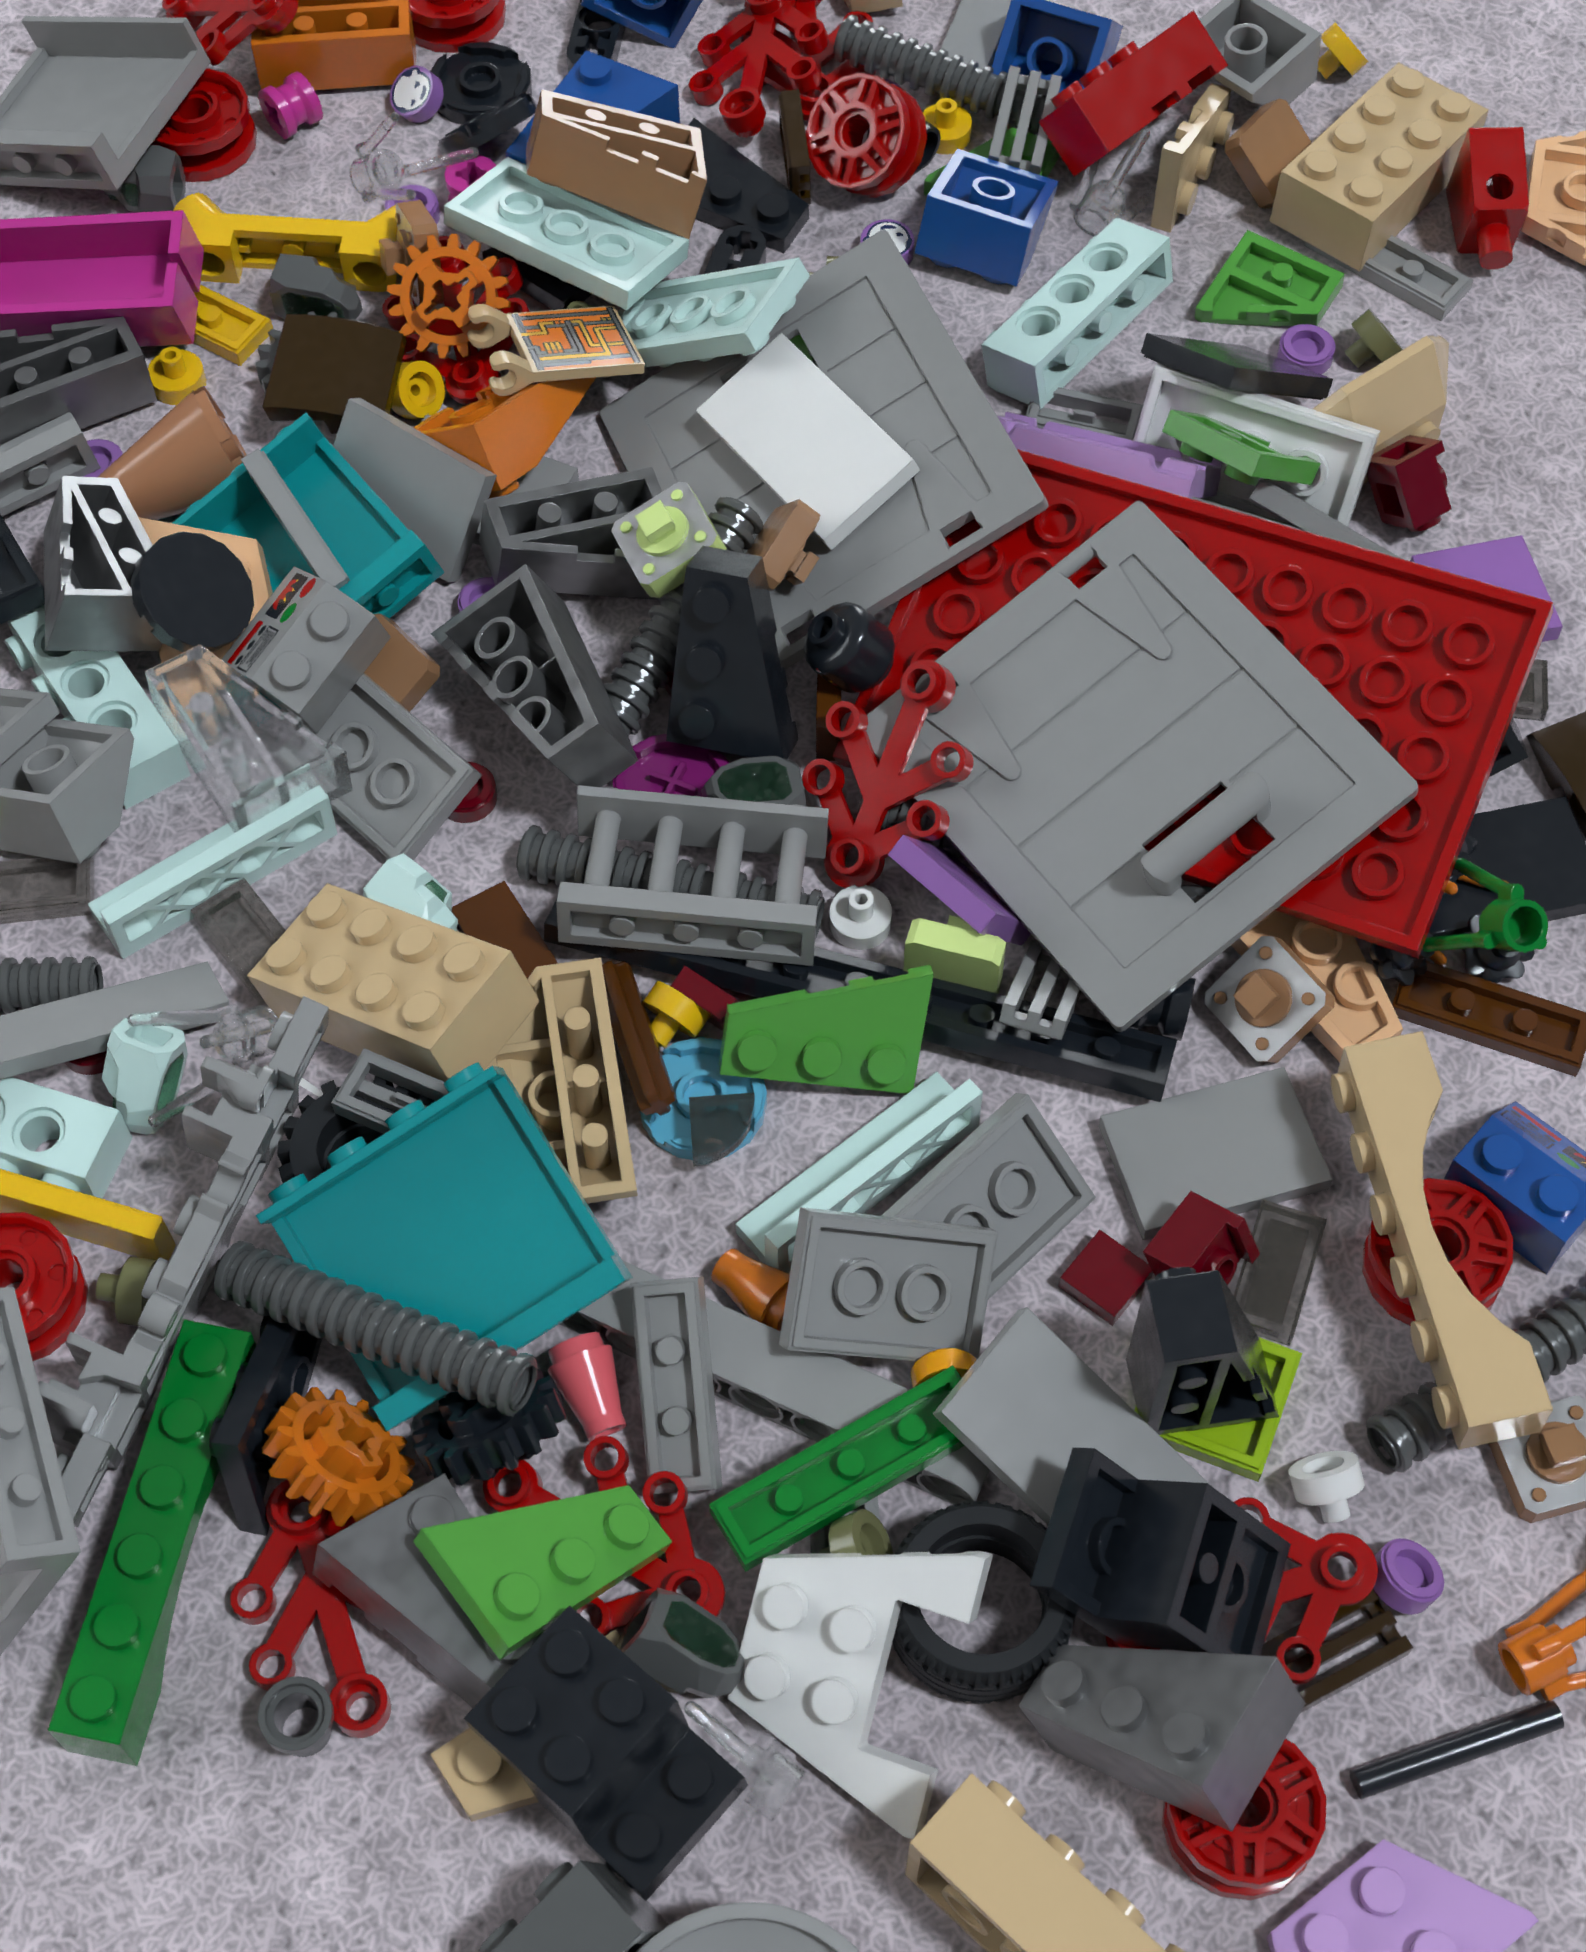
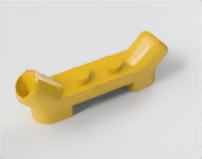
M195 193L180 200L173 210H183L204 249L201 281L239 284L243 268L274 269L281 253L315 257L320 266L332 268L335 273H342L344 281L355 285L356 291L385 292L387 291V285L396 283L397 275L387 276L381 266L379 246L380 239L390 238L392 242L396 241L398 230L395 219L396 205L366 222L224 213L208 196Z

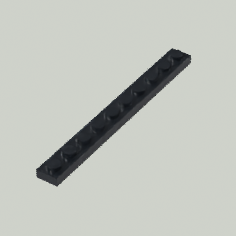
M556 901L544 922L545 942L622 962L625 961L629 964L678 976L684 966H687L717 987L759 998L803 989L808 993L849 986V980L872 976L875 981L908 974V971L819 947H815L813 966L558 942ZM933 978L922 1040L1161 1102L1177 1043L1176 1039L1133 1028H1127L1125 1031L1119 1032L1109 1022L1075 1013L1070 1018L1062 1040L1052 1039L999 1022L1002 1006L1006 998L1005 995ZM1023 1000L1018 1011L1028 1014L1032 1002ZM1046 1006L1042 1019L1053 1022L1057 1009Z

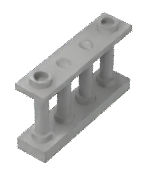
M578 785V836L592 837L584 884L560 882L556 900L558 942L813 966L818 906L800 904L805 857L825 859L829 809L807 807L798 804L786 805ZM618 839L655 843L647 890L609 886ZM680 845L717 849L711 896L673 892ZM743 851L780 855L774 902L736 898Z

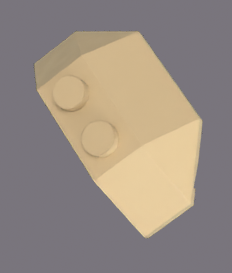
M1425 336L1344 385L1314 407L1313 410L1380 430L1373 454L1408 435L1438 440L1441 433L1439 426L1447 401L1449 342L1442 336ZM1367 474L1365 476L1363 484L1369 481Z
M601 957L537 966L527 980L540 1002L487 1068L493 1065L504 1069L587 1204L638 1196Z

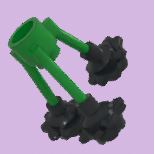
M1467 833L1449 881L1455 883L1460 876L1465 875L1498 894V899L1488 904L1481 915H1474L1469 918L1467 923L1470 932L1437 937L1428 932L1419 958L1371 943L1369 955L1373 963L1379 966L1378 972L1381 978H1394L1402 986L1411 985L1414 982L1415 975H1424L1426 973V958L1431 957L1435 951L1462 949L1464 952V968L1470 975L1481 973L1482 979L1498 983L1504 978L1518 979L1525 972L1522 962L1531 960L1535 954V949L1541 950L1547 945V915L1543 907L1537 902L1524 899V888L1521 884L1507 883L1474 864L1470 854L1476 850L1478 841Z

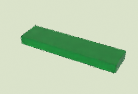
M949 1367L709 1504V1511L744 1571L747 1572L762 1563L763 1558L780 1553L832 1523L834 1520L965 1446L933 1415L934 1411L961 1380V1376L955 1367Z

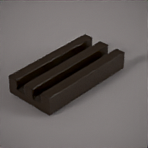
M799 89L781 91V95H778L779 127L787 187L806 203L811 204L810 161Z
M1374 1589L1358 1604L1339 1607L1329 1630L1364 1611L1370 1620L1321 1646L1319 1650L1321 1654L1320 1666L1378 1635L1381 1636L1386 1646L1299 1692L1305 1702L1300 1713L1409 1655L1413 1649L1406 1635L1400 1636L1395 1628L1397 1624L1396 1619L1390 1610L1385 1612L1379 1602L1380 1597ZM1300 1624L1265 1642L1260 1656L1276 1657L1281 1643L1287 1638L1296 1636ZM1308 1653L1286 1666L1295 1673H1304L1312 1666L1311 1657Z

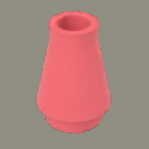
M590 1332L572 1337L557 1344L548 1351L552 1366L547 1372L581 1423L588 1441H592L599 1436H609L617 1433L627 1426L621 1409L612 1346L603 1344L599 1332Z

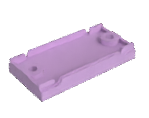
M1005 412V417L997 415L1016 449L1191 499L1192 496L1206 498L1216 496L1223 463L1221 461L1213 459L1212 463H1207L1192 457L1183 459L1180 451L1051 421L1047 422L1043 429L1037 426L1036 418L1012 412Z

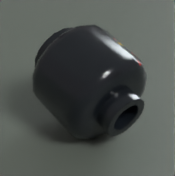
M850 602L833 605L818 614L809 626L804 645L806 662L817 674L838 690L853 694L875 687L888 676L894 660L895 643L893 634L882 622L860 605Z

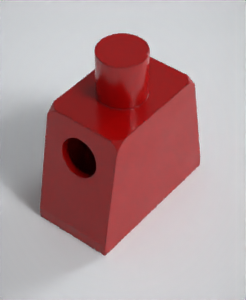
M1523 127L1468 128L1446 187V196L1457 252L1460 254H1478L1479 264L1484 269H1501L1512 262V250L1528 214L1529 197ZM1492 178L1490 185H1487V181Z

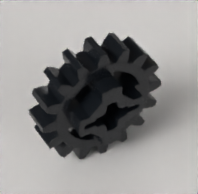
M537 1369L536 1384L529 1400L513 1416L501 1414L497 1409V1405L494 1408H486L478 1402V1398L467 1400L462 1398L458 1392H449L438 1401L439 1412L425 1414L421 1418L424 1427L413 1432L412 1436L416 1443L413 1447L427 1476L433 1475L435 1479L445 1474L448 1480L453 1477L456 1486L464 1485L472 1476L474 1479L486 1481L494 1478L505 1467L509 1470L517 1468L518 1460L530 1459L533 1455L540 1453L542 1449L539 1441L556 1437L559 1433L556 1424L566 1419V1413L563 1409L564 1403L552 1377H544L541 1369Z

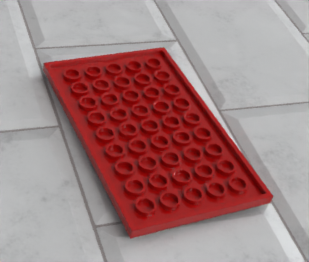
M1017 449L1047 499L1048 508L899 600L888 626V629L893 634L895 643L892 668L888 676L880 684L860 692L855 705L862 708L868 715L900 689L902 675L909 665L922 659L936 661L1130 505L1141 501L1418 784L1416 797L1276 908L1275 911L1419 958L1553 614V602ZM973 519L947 535L945 539L951 547L981 527L977 520ZM1095 556L1068 579L1080 589L1105 568ZM852 712L843 731L848 730L853 724L854 715ZM840 739L833 753V758L837 764L852 769L843 742ZM1220 785L1144 846V848L1149 852L1226 789ZM1252 818L1182 874L1181 878L1200 886L1215 888L1271 843L1273 839Z

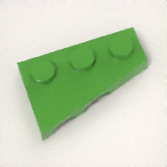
M931 965L907 969L908 974L875 981L872 976L849 980V986L808 993L803 989L727 1004L718 1064L720 1075L908 1094L914 1089L934 975Z

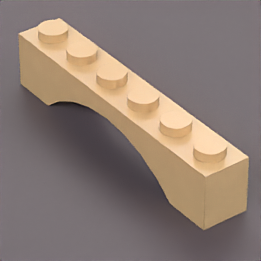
M1423 1031L1344 1047L1338 1072L1331 1075L1333 1099L1339 1113H1349L1355 1132L1350 1135L1352 1158L1360 1174L1368 1172L1375 1193L1370 1196L1372 1220L1379 1235L1388 1234L1395 1257L1390 1259L1393 1285L1399 1298H1409L1416 1321L1411 1322L1410 1326L1415 1353L1421 1363L1430 1362L1437 1386L1432 1388V1402L1439 1425L1442 1429L1451 1428L1458 1450L1541 1432L1553 1411V1407L1530 1342L1501 1323L1470 1293L1448 1262L1431 1225L1423 1189V1151L1427 1132L1434 1118L1443 1088Z

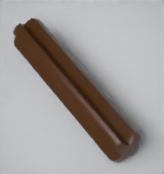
M611 960L602 964L611 1026L639 1110L645 1115L654 1113L660 1116L670 1112V1104L675 1101L676 1095L632 968L625 961L616 964Z

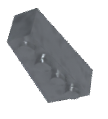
M524 564L431 633L440 645L454 657V660L483 688L482 690L510 717L511 721L538 750L577 786L602 787L639 761L565 602L527 564Z

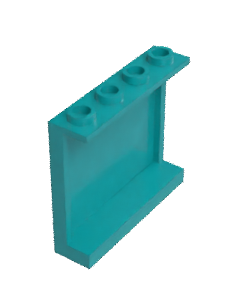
M304 413L291 425L283 428L272 441L260 450L265 452L350 579L339 590L372 614L380 613L390 619L445 573L422 540L412 529L409 531L325 438L307 413ZM243 463L238 465L225 480L202 499L192 503L185 513L173 522V524L256 539L263 547L272 592L277 589L293 567L315 575L257 489ZM237 675L225 684L260 724L269 720L282 709Z
M478 1062L461 1070L444 1082L443 1085L448 1094L426 1108L421 1100H416L406 1105L385 1120L390 1130L369 1144H366L363 1137H358L346 1143L327 1156L326 1159L331 1168L311 1181H308L304 1174H300L281 1184L268 1194L273 1205L258 1213L256 1217L260 1224H272L294 1262L305 1264L310 1271H323L329 1278L338 1277L343 1279L347 1286L358 1285L363 1288L365 1293H378L383 1297L384 1301L393 1299L398 1301L403 1308L413 1307L418 1309L422 1316L433 1315L439 1319L441 1324L443 1322L456 1324L459 1331L471 1330L477 1334L479 1339L483 1337L495 1340L498 1347L508 1345L518 1351L633 1278L503 1068L493 1065L483 1070ZM350 1352L380 1403L372 1408L386 1431L406 1422L449 1393L439 1386V1382L430 1385L423 1382L420 1375L415 1377L405 1375L401 1367L398 1369L386 1367L382 1363V1359L380 1361H371L363 1355V1352L358 1354Z

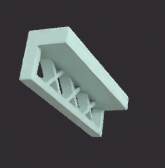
M303 780L91 901L88 903L92 916L120 956L125 959L337 835L329 797L319 784L309 789Z
M935 1072L736 1222V1234L762 1263L786 1273L790 1272L800 1207L858 1214L867 1213L979 1127L983 1092L971 1079H968L954 1090L938 1072Z

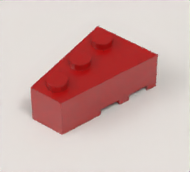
M1193 10L1140 49L1133 40L1108 58L1107 61H1103L1079 79L1084 89L1077 80L1050 99L1056 109L1038 123L1075 177L1148 125L1173 104L1182 100L1198 86L1226 68L1228 64Z

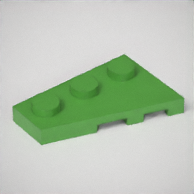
M630 1485L421 1528L413 1542L498 1659L501 1660L546 1631L569 1605L577 1611L661 1556L670 1546L672 1540Z

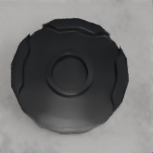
M475 42L459 46L457 54L447 59V53H445L436 60L430 71L441 80L444 90L443 100L437 112L452 123L460 125L483 112L486 113L500 105L502 107L505 104V100L526 91L532 95L531 69L525 61L524 63L519 60L518 53L510 47L491 42Z
M526 91L505 100V104L502 107L500 105L486 113L479 114L447 133L446 137L439 139L437 145L446 161L453 160L481 146L535 114L537 105L531 93Z
M177 532L160 538L137 560L131 578L133 605L140 618L143 615L145 616L147 622L153 627L150 632L160 642L183 653L208 654L217 651L233 642L249 624L254 608L252 582L242 562L223 543L202 533Z

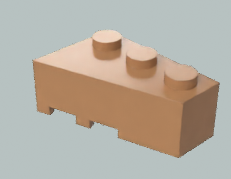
M541 89L526 147L527 175L537 178L547 185L557 186L689 239L707 182L701 129Z

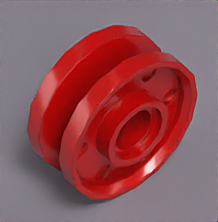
M409 0L415 43L434 52L458 53L459 46L475 42H489L494 39L504 26L506 15L505 0Z
M206 68L151 143V145H159L172 150L180 156L185 173V182L211 181L229 175L244 165L255 150L257 131L250 115L249 100L241 83L225 72Z
M856 73L839 78L822 92L810 112L806 129L809 158L816 172L836 187L844 188L850 193L870 198L891 194L910 180L922 161L927 141L925 116L914 97L899 86L890 84L879 76ZM870 128L869 136L865 143H863L864 134Z
M1434 1178L1423 1179V1189L1431 1225L1443 1252L1450 1257V1265L1470 1293L1490 1311L1513 1264V1236L1503 1213L1482 1192L1461 1182ZM1372 1220L1369 1234L1363 1245V1275L1372 1297L1391 1317L1411 1326V1322L1416 1321L1409 1298H1399L1391 1277L1390 1259L1395 1257L1389 1236L1388 1234L1379 1235Z
M26 1212L0 1213V1288L15 1282H21L15 1293L32 1360L35 1361L52 1354L65 1343L70 1332H75L86 1311L88 1284L78 1258L73 1254L67 1238L50 1221Z
M1285 1739L1250 1799V1802L1260 1812L1262 1818L1260 1825L1245 1827L1236 1824L1231 1832L1163 1801L1162 1828L1172 1857L1193 1882L1220 1897L1251 1901L1281 1892L1304 1872L1326 1829L1327 1798L1314 1765L1293 1742Z

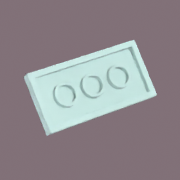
M510 157L505 158L444 205V225L626 310L688 257L689 239L557 186L547 185L537 178L527 175V166Z
M793 258L661 281L628 310L620 308L618 314L640 353L645 367L659 365V367L665 368L679 362L692 360L706 362L715 357L734 354L747 356L759 351L766 345L770 337V331L780 317L794 306L796 302L795 296L810 275L800 258Z

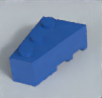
M587 50L553 91L680 123L678 84ZM534 116L506 150V158L510 157L526 165V147Z

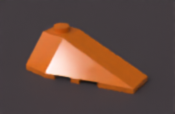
M596 377L533 382L508 396H498L488 386L476 392L477 402L468 404L455 412L453 408L447 407L413 428L496 474L497 477L489 498L504 496L515 491L520 486L518 478L539 464Z

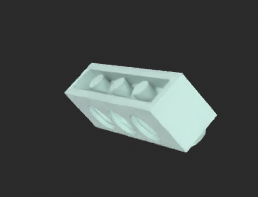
M1116 217L981 344L987 385L997 392L1028 405L1030 402H1035L1040 405L1041 410L1054 397L1053 392L1058 387L1063 388L1173 282L1170 237Z
M45 605L7 621L13 636L4 640L10 654L22 672L32 667L38 676L31 680L35 691L50 693L56 706L65 717L61 720L130 729L134 737L123 804L126 810L191 776L179 741L117 651H45Z
M14 1077L1 1079L0 1169L103 1199L132 1140V1135L120 1110ZM58 1139L51 1148L35 1152L42 1143Z

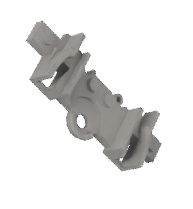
M303 996L295 1014L284 1010L280 1015L267 1044V1048L275 1051L268 1066L259 1067L251 1064L249 1070L246 1071L224 1060L215 1059L210 1056L205 1057L200 1067L202 1083L204 1086L222 1093V1096L212 1116L188 1105L185 1106L181 1116L187 1147L218 1161V1169L206 1194L202 1193L201 1197L191 1194L183 1206L173 1231L182 1236L170 1261L160 1257L154 1264L141 1293V1296L147 1298L148 1301L139 1318V1327L129 1341L123 1355L70 1332L65 1343L76 1363L84 1367L78 1378L80 1382L78 1390L52 1378L48 1384L42 1381L38 1383L53 1443L74 1452L72 1457L61 1453L57 1459L74 1526L77 1528L107 1468L117 1470L158 1389L157 1384L173 1354L184 1319L192 1321L201 1308L214 1283L217 1265L222 1255L228 1250L230 1238L258 1181H261L278 1147V1142L281 1141L285 1133L283 1127L288 1117H293L298 1107L299 1083L328 1027L329 1007Z

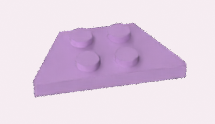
M1383 1839L1271 1931L1267 1936L1270 1952H1503L1539 1920L1531 1911Z

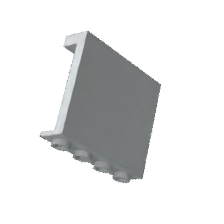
M25 16L21 22L37 49L0 95V185L118 190L211 62L188 19L162 17Z
M14 1287L0 1288V1656L81 1552Z

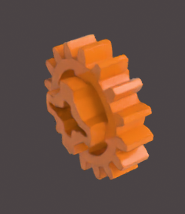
M450 234L447 247H441L437 237L429 235L427 236L428 251L423 253L414 245H410L407 247V251L413 260L409 266L394 263L392 268L403 278L401 284L387 285V292L400 296V304L389 309L390 316H405L407 322L399 331L404 337L410 336L415 332L420 335L417 350L425 352L432 343L438 344L439 358L447 359L451 346L456 345L462 357L471 356L470 341L467 337L468 331L481 330L488 324V322L472 323L468 317V310L474 305L475 291L484 283L486 305L495 309L509 308L511 301L498 297L497 290L509 284L508 277H493L491 271L496 267L499 260L494 255L485 258L483 261L479 259L481 243L474 240L468 245L466 250L461 249V241L458 234ZM452 257L461 259L470 265L458 274L444 272L435 260ZM418 276L424 283L423 302L414 309L412 291ZM469 280L468 283L461 287L462 291L456 297L461 305L456 311L452 307L445 306L440 309H434L430 313L437 306L436 302L442 296L438 289L441 283L454 287L458 284H464ZM440 319L453 320L464 333L447 336L436 333L429 329V327Z
M311 1387L305 1397L296 1392L291 1394L264 1431L269 1438L262 1447V1453L277 1459L269 1470L271 1477L288 1479L290 1487L285 1495L289 1499L299 1498L300 1496L310 1501L308 1506L309 1514L314 1517L323 1509L330 1511L336 1526L340 1527L344 1526L351 1515L358 1522L405 1496L413 1485L414 1481L408 1474L415 1466L413 1459L400 1454L408 1443L405 1437L391 1436L379 1418L374 1419L368 1414L369 1402L362 1399L356 1406H353L347 1402L342 1390L336 1389L331 1397L326 1399L317 1387Z

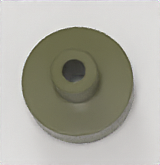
M1368 309L1351 323L1360 338L1344 352L1354 365L1359 368L1374 355L1381 362H1384L1402 351L1403 348L1378 317Z
M131 1256L123 1265L120 1275L100 1274L96 1284L97 1300L115 1302V1315L118 1323L138 1326L139 1318L148 1301L147 1298L141 1296V1293L157 1260Z
M861 1509L832 1522L829 1529V1546L820 1549L818 1553L893 1554V1549L887 1531L880 1520L872 1512Z

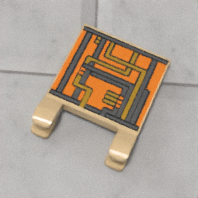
M476 304L472 305L468 310V317L472 323L488 322L487 326L481 330L468 331L467 337L476 348H489L511 335L520 354L518 356L508 351H497L490 355L489 363L493 370H509L503 377L489 378L490 388L498 396L512 395L533 382L644 374L645 363L615 306L503 313L489 305Z

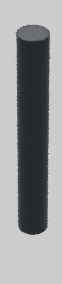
M1549 1700L1350 1770V1779L1358 1797L1362 1800L1563 1729V1716L1557 1704L1553 1700Z

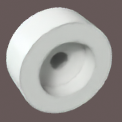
M854 885L841 890L833 898L829 910V927L833 937L840 944L854 950H867L880 945L888 937L892 924V907L888 898L880 890L867 885L862 887Z
M1328 1451L1314 1454L1297 1461L1288 1470L1296 1501L1304 1505H1319L1322 1519L1326 1523H1336L1349 1518L1351 1514L1347 1499L1358 1494L1365 1486L1358 1456L1350 1451Z

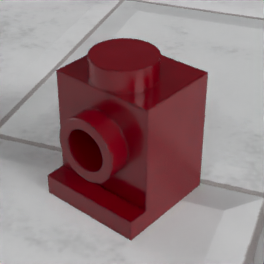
M1408 435L1372 455L1366 474L1383 523L1404 527L1410 532L1423 531L1437 525L1441 521V515L1452 509L1446 491L1448 484L1447 476L1436 458L1437 455L1445 452L1442 440Z
M1193 1191L1188 1193L1143 1250L1155 1276L1165 1270L1177 1267H1191L1197 1273L1218 1270L1227 1285L1232 1280L1237 1264L1241 1259L1253 1264L1260 1255L1245 1218Z

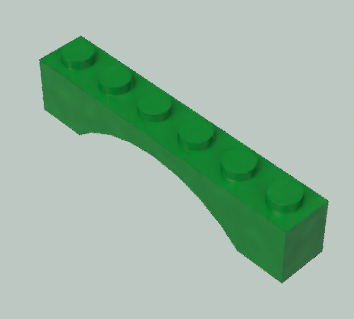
M185 1319L183 1321L48 1731L67 1752L138 1766L161 1693L171 1623L181 1580L206 1501L220 1471L217 1459L210 1453L209 1438L211 1428L217 1416L225 1414L235 1392L237 1372L243 1362L250 1360L256 1348L251 1332Z

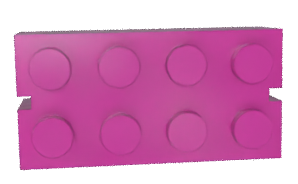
M177 210L0 219V331L16 329L18 337L52 333L53 324L124 316L139 347L194 344L198 300L194 292L200 291L204 249L185 212Z

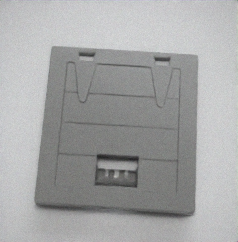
M880 230L811 274L795 296L796 302L794 306L780 317L769 333L768 342L759 351L747 356L734 354L715 357L706 362L692 360L675 363L603 407L600 411V416L627 471L653 467L662 492L677 482L688 483L707 515L711 512H717L714 505L720 497L738 499L755 510L764 525L770 514L777 507L785 505V503L703 421L696 409L724 385V381L734 376L780 333H783L789 340L800 334L808 348L811 361L914 459L920 471L833 550H830L813 532L810 534L803 551H811L819 557V560L804 583L793 585L785 579L787 577L785 574L782 582L774 590L769 591L777 628L775 638L781 668L784 667L785 669L805 658L804 645L806 636H804L795 643L790 644L786 635L829 607L850 602L862 606L870 614L875 615L1048 508L1047 499L886 230ZM973 519H976L981 528L950 547L945 537ZM752 534V536L754 537V539H755L756 536L758 535V534Z
M1141 501L1130 505L935 661L952 673L957 686L955 695L945 709L927 714L903 772L905 773L929 761L933 750L939 744L946 741L956 742L971 752L974 765L970 775L965 780L956 783L947 781L912 799L915 802L930 800L946 809L950 819L949 828L944 834L947 839L1021 921L1112 1027L1119 1032L1129 1028L1416 797L1418 793L1417 781ZM1096 556L1099 559V563L1105 569L1078 589L1068 578ZM928 673L922 675L916 685L917 693H921L928 688L930 684ZM900 689L867 715L868 727L866 732L875 756L879 761L905 700ZM953 752L946 758L944 763L946 772H951L958 766L960 760L958 752ZM1220 785L1226 789L1149 852L1144 848V846ZM927 811L926 815L935 823L934 811ZM1253 818L1273 841L1199 901L1194 903L1181 888V875Z

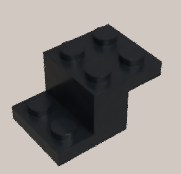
M1073 1447L1030 1586L1118 1644L1187 1652L1260 1656L1291 1544L1208 1483L1139 1480L1097 1449Z
M570 1605L464 1717L468 1726L523 1776L539 1803L645 1901L650 1898L748 1786L745 1777L690 1729L677 1699Z

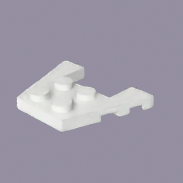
M965 1551L962 1554L904 1552L902 1554L890 1555L818 1553L772 1554L763 1558L739 1652L744 1657L743 1675L741 1681L729 1694L728 1699L898 1833L913 1839L924 1827L938 1769L868 1743V1736L902 1602L967 1624L973 1622L978 1616L993 1554L984 1551Z

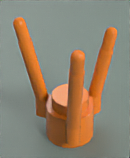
M1586 1570L1572 1579L1528 1618L1506 1628L1505 1634L1507 1639L1498 1643L1499 1656L1516 1687L1526 1696L1540 1691L1544 1700L1549 1701L1569 1691L1586 1688V1671L1568 1674V1667L1577 1662L1572 1643L1586 1636V1616L1563 1629L1555 1623L1544 1627L1546 1623L1586 1590Z

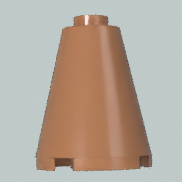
M202 386L190 392L98 477L118 478L137 516L159 520L184 513L192 503L202 499L225 480L238 465L243 463L241 459L247 454L236 434L233 435L224 420L226 417L207 388Z

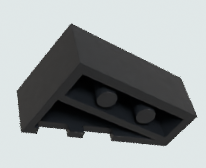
M1177 1267L1157 1274L1152 1280H1146L1126 1357L1138 1415L1159 1435L1279 1417L1261 1341L1220 1272L1214 1270L1197 1273L1191 1267Z

